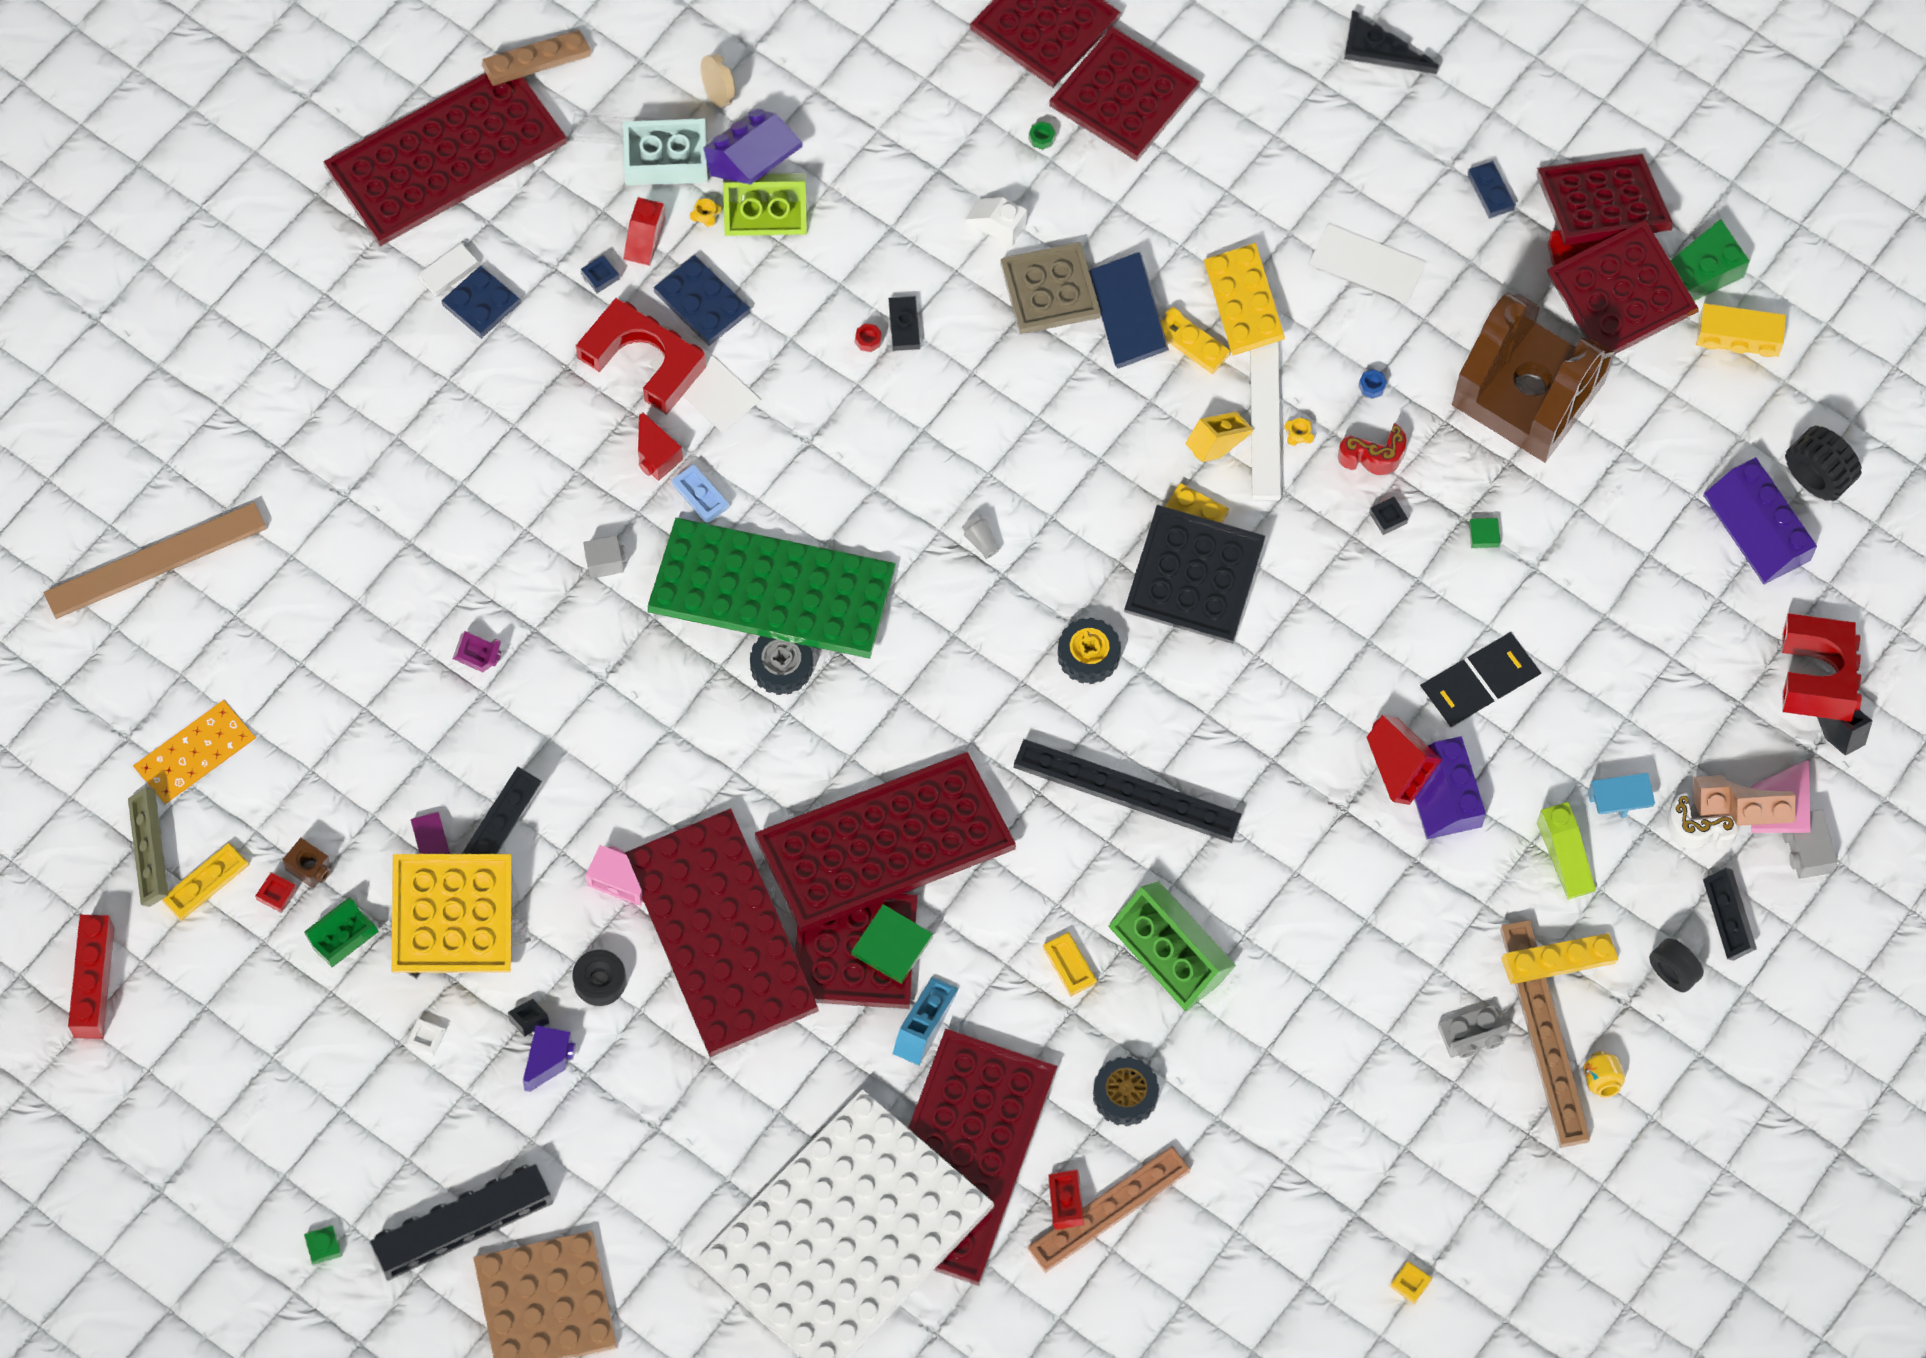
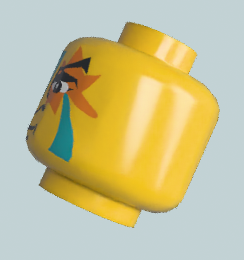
M1604 1051L1595 1052L1583 1066L1588 1089L1600 1097L1616 1095L1625 1083V1075L1620 1059L1614 1054Z

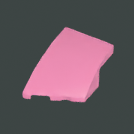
M1809 760L1751 785L1752 789L1793 791L1796 795L1795 822L1751 825V833H1810Z

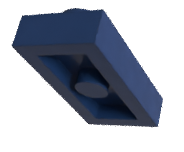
M1494 161L1468 169L1467 175L1489 219L1514 211L1515 203Z

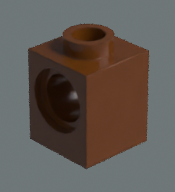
M301 837L282 859L287 872L313 889L319 882L323 883L331 872L329 856ZM308 861L316 862L312 868L302 867Z

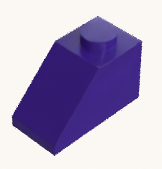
M535 1026L523 1077L525 1091L531 1092L566 1070L568 1060L574 1059L576 1043L572 1042L571 1032Z

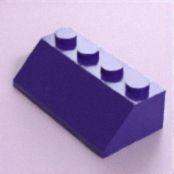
M1756 457L1731 469L1704 493V498L1763 585L1812 560L1817 548L1816 543Z

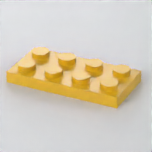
M1256 243L1203 259L1232 356L1285 339Z

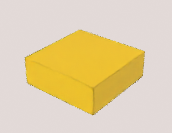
M1407 1261L1391 1283L1390 1288L1415 1304L1433 1278Z

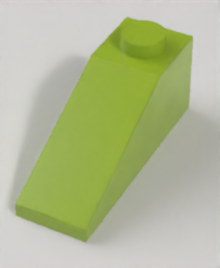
M1569 802L1542 809L1537 820V826L1567 899L1570 900L1595 892L1596 889L1580 830Z

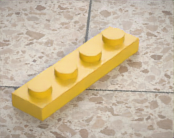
M1609 933L1508 952L1501 957L1510 985L1612 965L1619 960Z

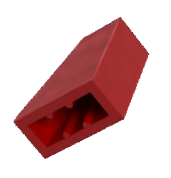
M1382 715L1374 722L1372 730L1366 738L1390 799L1395 803L1410 805L1442 759L1399 718Z

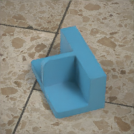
M1648 773L1593 780L1588 789L1589 801L1595 802L1598 814L1619 812L1621 818H1626L1629 810L1649 808L1655 804Z

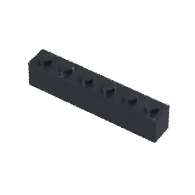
M534 1164L530 1167L529 1165L520 1166L513 1171L512 1175L504 1179H492L485 1184L484 1188L476 1192L473 1190L461 1194L457 1198L458 1200L448 1205L442 1203L433 1207L429 1214L420 1218L418 1216L411 1217L405 1220L401 1227L392 1231L386 1229L377 1233L374 1239L370 1241V1244L386 1280L389 1281L552 1205L551 1194L537 1165Z

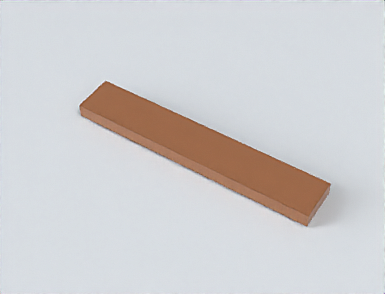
M1171 1146L1083 1208V1226L1059 1230L1052 1229L1029 1245L1027 1250L1042 1270L1047 1273L1190 1172V1168L1174 1147Z

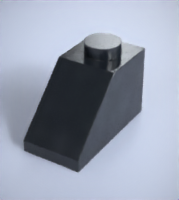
M1861 710L1854 711L1852 722L1817 717L1825 739L1845 756L1866 745L1873 720Z

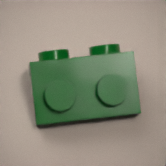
M349 897L305 930L304 934L313 950L333 968L379 931L375 924L358 909L355 901Z

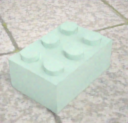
M705 119L623 122L626 185L708 183L707 161L703 149L706 145Z

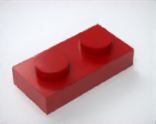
M1078 1169L1048 1174L1054 1229L1059 1230L1083 1226L1084 1214Z

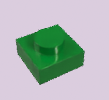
M333 1225L304 1234L312 1265L342 1257Z

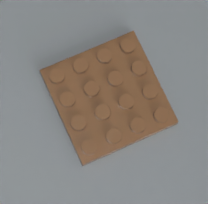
M592 1231L473 1257L493 1358H576L617 1348Z

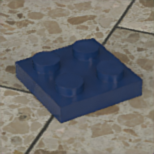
M481 265L441 300L444 308L481 339L521 304L520 298Z

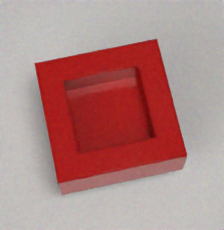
M270 872L255 897L257 901L282 913L296 892L297 887L295 884Z

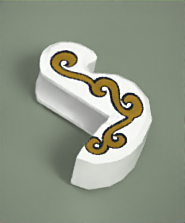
M1686 792L1676 797L1668 813L1667 821L1673 839L1685 848H1702L1710 840L1716 841L1715 847L1718 849L1728 848L1735 842L1740 826L1736 825L1730 814L1692 819Z

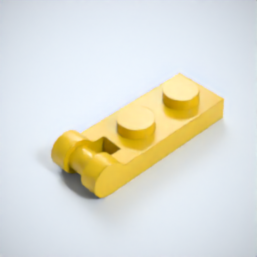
M1170 307L1165 312V317L1161 320L1167 342L1208 372L1214 374L1230 356V350L1183 317L1176 308ZM1172 325H1175L1179 329L1176 332H1174L1170 329V327Z

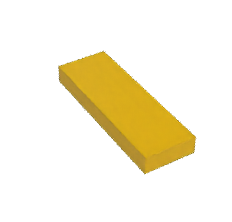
M228 842L168 892V896L162 899V902L182 921L246 869L249 864Z

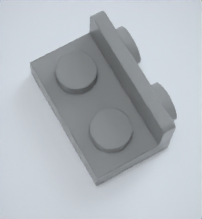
M1494 1005L1438 1023V1029L1450 1058L1460 1056V1058L1469 1057L1476 1053L1477 1049L1486 1046L1488 1049L1496 1048L1504 1043L1509 1032L1506 1025L1502 1026Z

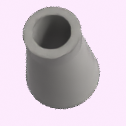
M978 515L962 526L964 530L963 535L983 554L985 559L999 552L1000 549L995 542L987 519L984 520L981 515Z

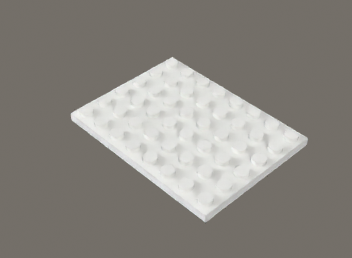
M862 1089L700 1255L696 1263L801 1358H850L994 1207V1204Z

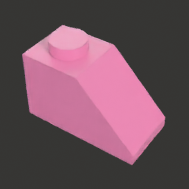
M599 845L586 873L587 886L641 906L643 903L642 890L627 855L617 847L608 846L607 848Z

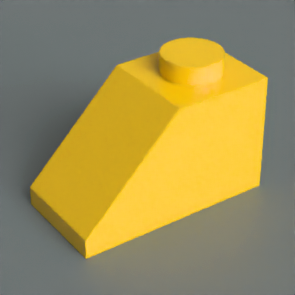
M1237 411L1201 418L1185 444L1201 462L1222 458L1251 435L1254 429Z

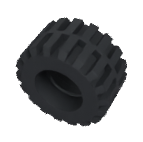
M1823 426L1810 427L1786 451V464L1793 477L1809 493L1825 501L1837 500L1862 474L1861 463L1852 447L1837 433Z

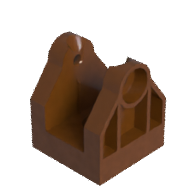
M1507 292L1500 298L1487 317L1480 335L1459 373L1452 406L1546 463L1604 385L1614 351L1594 339L1586 340L1585 338H1581L1575 347L1536 323L1540 310L1539 305L1521 294L1513 295ZM1526 374L1535 375L1544 382L1545 392L1537 396L1524 394L1516 388V378Z

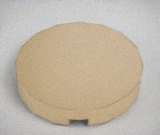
M715 53L703 57L700 68L701 78L710 101L716 107L722 108L732 104L731 98H734L735 85L731 70L728 66L724 67L721 62L724 61V58Z

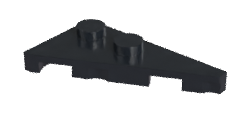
M1352 10L1344 60L1437 74L1439 64L1435 63L1432 58L1424 53L1422 56L1409 48L1408 43L1394 34L1384 31L1376 23L1371 25L1360 18L1359 12Z

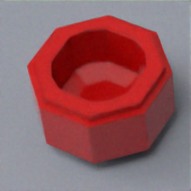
M865 323L856 329L855 344L861 351L873 352L880 347L882 332L876 325Z

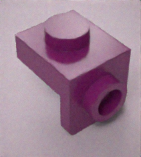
M464 631L460 635L452 659L483 673L490 667L497 665L501 657V651L499 650L501 641L495 639L492 642H488Z

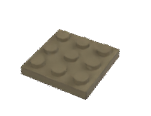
M1081 242L1000 258L1001 269L1020 334L1100 318L1101 312Z

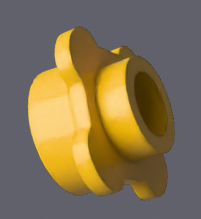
M700 198L695 203L694 211L690 212V219L693 222H702L706 227H712L715 224V217L721 213V206L714 203L711 199Z
M1305 418L1287 421L1284 425V429L1288 432L1287 443L1291 446L1304 442L1311 444L1314 441V435L1311 433V421Z

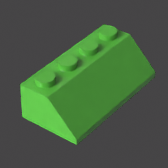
M1159 881L1141 886L1108 926L1184 1011L1189 1010L1218 987L1236 966Z

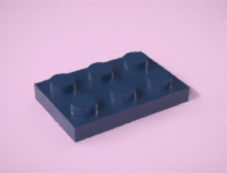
M696 255L692 256L653 287L654 293L708 346L750 314V308Z

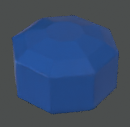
M1372 369L1363 372L1358 386L1362 395L1373 399L1383 395L1387 380L1382 372Z

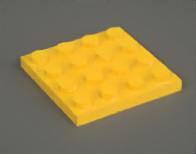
M393 854L392 973H511V854Z

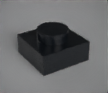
M1395 496L1371 507L1369 510V514L1382 535L1408 523V517Z
M533 998L508 1012L509 1020L524 1037L533 1033L535 1026L544 1027L550 1023L548 1014Z

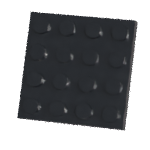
M1157 505L1124 613L1234 644L1266 536Z

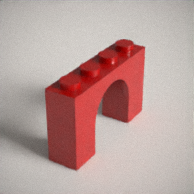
M615 298L576 344L577 359L600 373L617 351L628 344L642 342L655 346L663 354L664 361L643 387L644 401L667 415L706 368L705 353L698 345L689 344L684 341L676 331L671 329L668 331L660 326L659 322L652 316H645L638 312L631 303L627 301L622 302Z
M1787 613L1782 632V653L1818 658L1830 664L1837 673L1828 676H1815L1788 672L1782 691V712L1852 722L1854 711L1860 710L1862 694L1857 693L1861 685V674L1857 673L1860 668L1861 654H1856L1860 646V635L1856 634V622Z

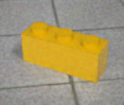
M1703 303L1699 315L1696 345L1704 346L1711 350L1719 348L1732 350L1735 353L1747 352L1759 354L1763 357H1779L1784 344L1786 315Z

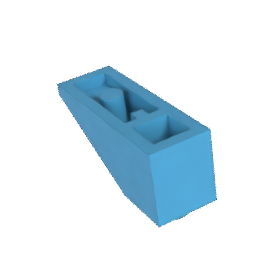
M932 977L900 1027L892 1054L919 1066L929 1051L959 988Z

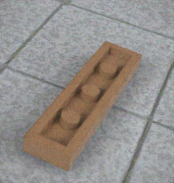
M577 30L483 58L481 66L494 86L590 57L591 48L581 31Z

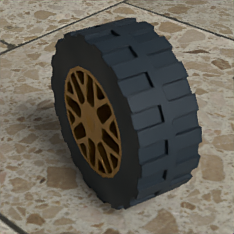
M1118 1057L1116 1060L1108 1061L1104 1067L1099 1069L1098 1075L1094 1080L1093 1102L1097 1106L1098 1113L1102 1114L1108 1122L1111 1121L1118 1126L1119 1124L1125 1126L1140 1124L1142 1120L1150 1117L1152 1111L1154 1112L1158 1101L1159 1083H1157L1156 1074L1152 1072V1068L1149 1065L1144 1064L1140 1059H1132L1133 1057Z

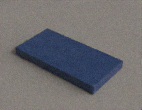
M1140 251L1089 270L1110 350L1117 369L1168 351L1169 347Z

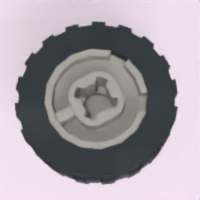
M760 636L757 639L758 641L753 644L752 652H750V670L752 671L754 681L756 680L760 688H764L768 693L788 695L792 694L793 691H799L804 684L808 683L809 676L813 672V653L809 646Z

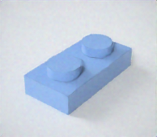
M694 464L672 479L673 487L706 524L729 509V503Z

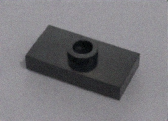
M916 296L888 298L892 351L920 349Z

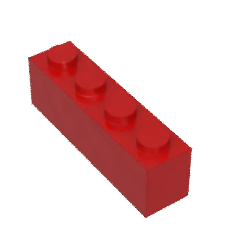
M79 915L68 1027L73 1038H104L114 938V926L109 915Z

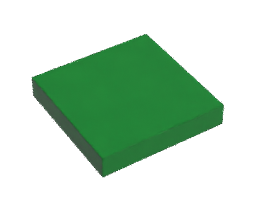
M883 905L853 948L852 955L902 984L932 940L933 933Z

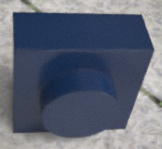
M604 255L581 268V275L597 294L620 279L619 273Z

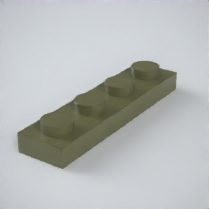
M145 787L128 798L140 903L143 906L151 907L168 896V885L166 882L155 789Z

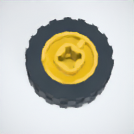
M1081 618L1076 622L1070 623L1062 631V636L1059 637L1058 663L1062 666V671L1068 674L1072 680L1075 679L1083 684L1084 682L1095 684V682H1102L1105 678L1110 677L1118 667L1121 641H1119V635L1110 624L1107 625L1105 621L1095 620L1094 618Z

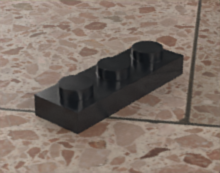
M1724 868L1704 878L1703 882L1727 959L1734 961L1757 950L1733 869Z

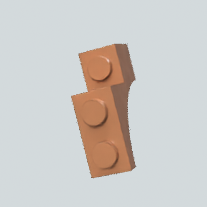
M1723 775L1694 777L1693 804L1701 816L1730 814L1737 826L1795 822L1796 795L1793 791H1767L1747 788L1730 782Z

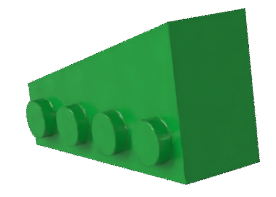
M1722 219L1718 220L1670 260L1694 301L1744 278L1750 262Z

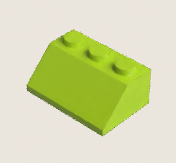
M769 173L763 175L751 185L723 179L724 236L807 235L806 173Z

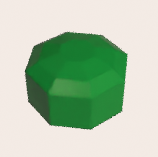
M1040 121L1031 126L1028 139L1034 148L1044 150L1053 145L1056 132L1051 124Z

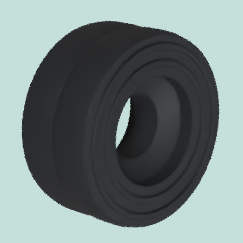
M1667 938L1662 941L1649 955V961L1654 971L1666 984L1676 991L1682 993L1689 991L1704 975L1703 967L1692 951L1673 938Z
M602 949L592 950L583 954L574 965L572 973L574 989L584 1002L594 1006H605L615 1002L624 992L626 987L625 967L621 959L614 953ZM597 971H603L608 975V979L605 983L598 985L591 981V976Z

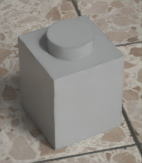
M617 535L583 542L590 579L623 573L622 562L627 561L625 546L618 544Z

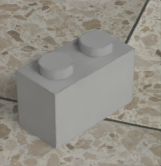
M1823 809L1810 811V833H1782L1784 842L1789 843L1791 849L1789 854L1790 865L1793 870L1796 869L1798 879L1831 874L1838 863Z

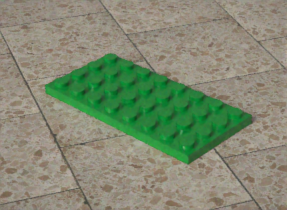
M675 517L647 605V612L871 659L895 573L896 563Z

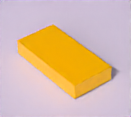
M1069 932L1043 944V950L1070 997L1097 984L1095 976Z

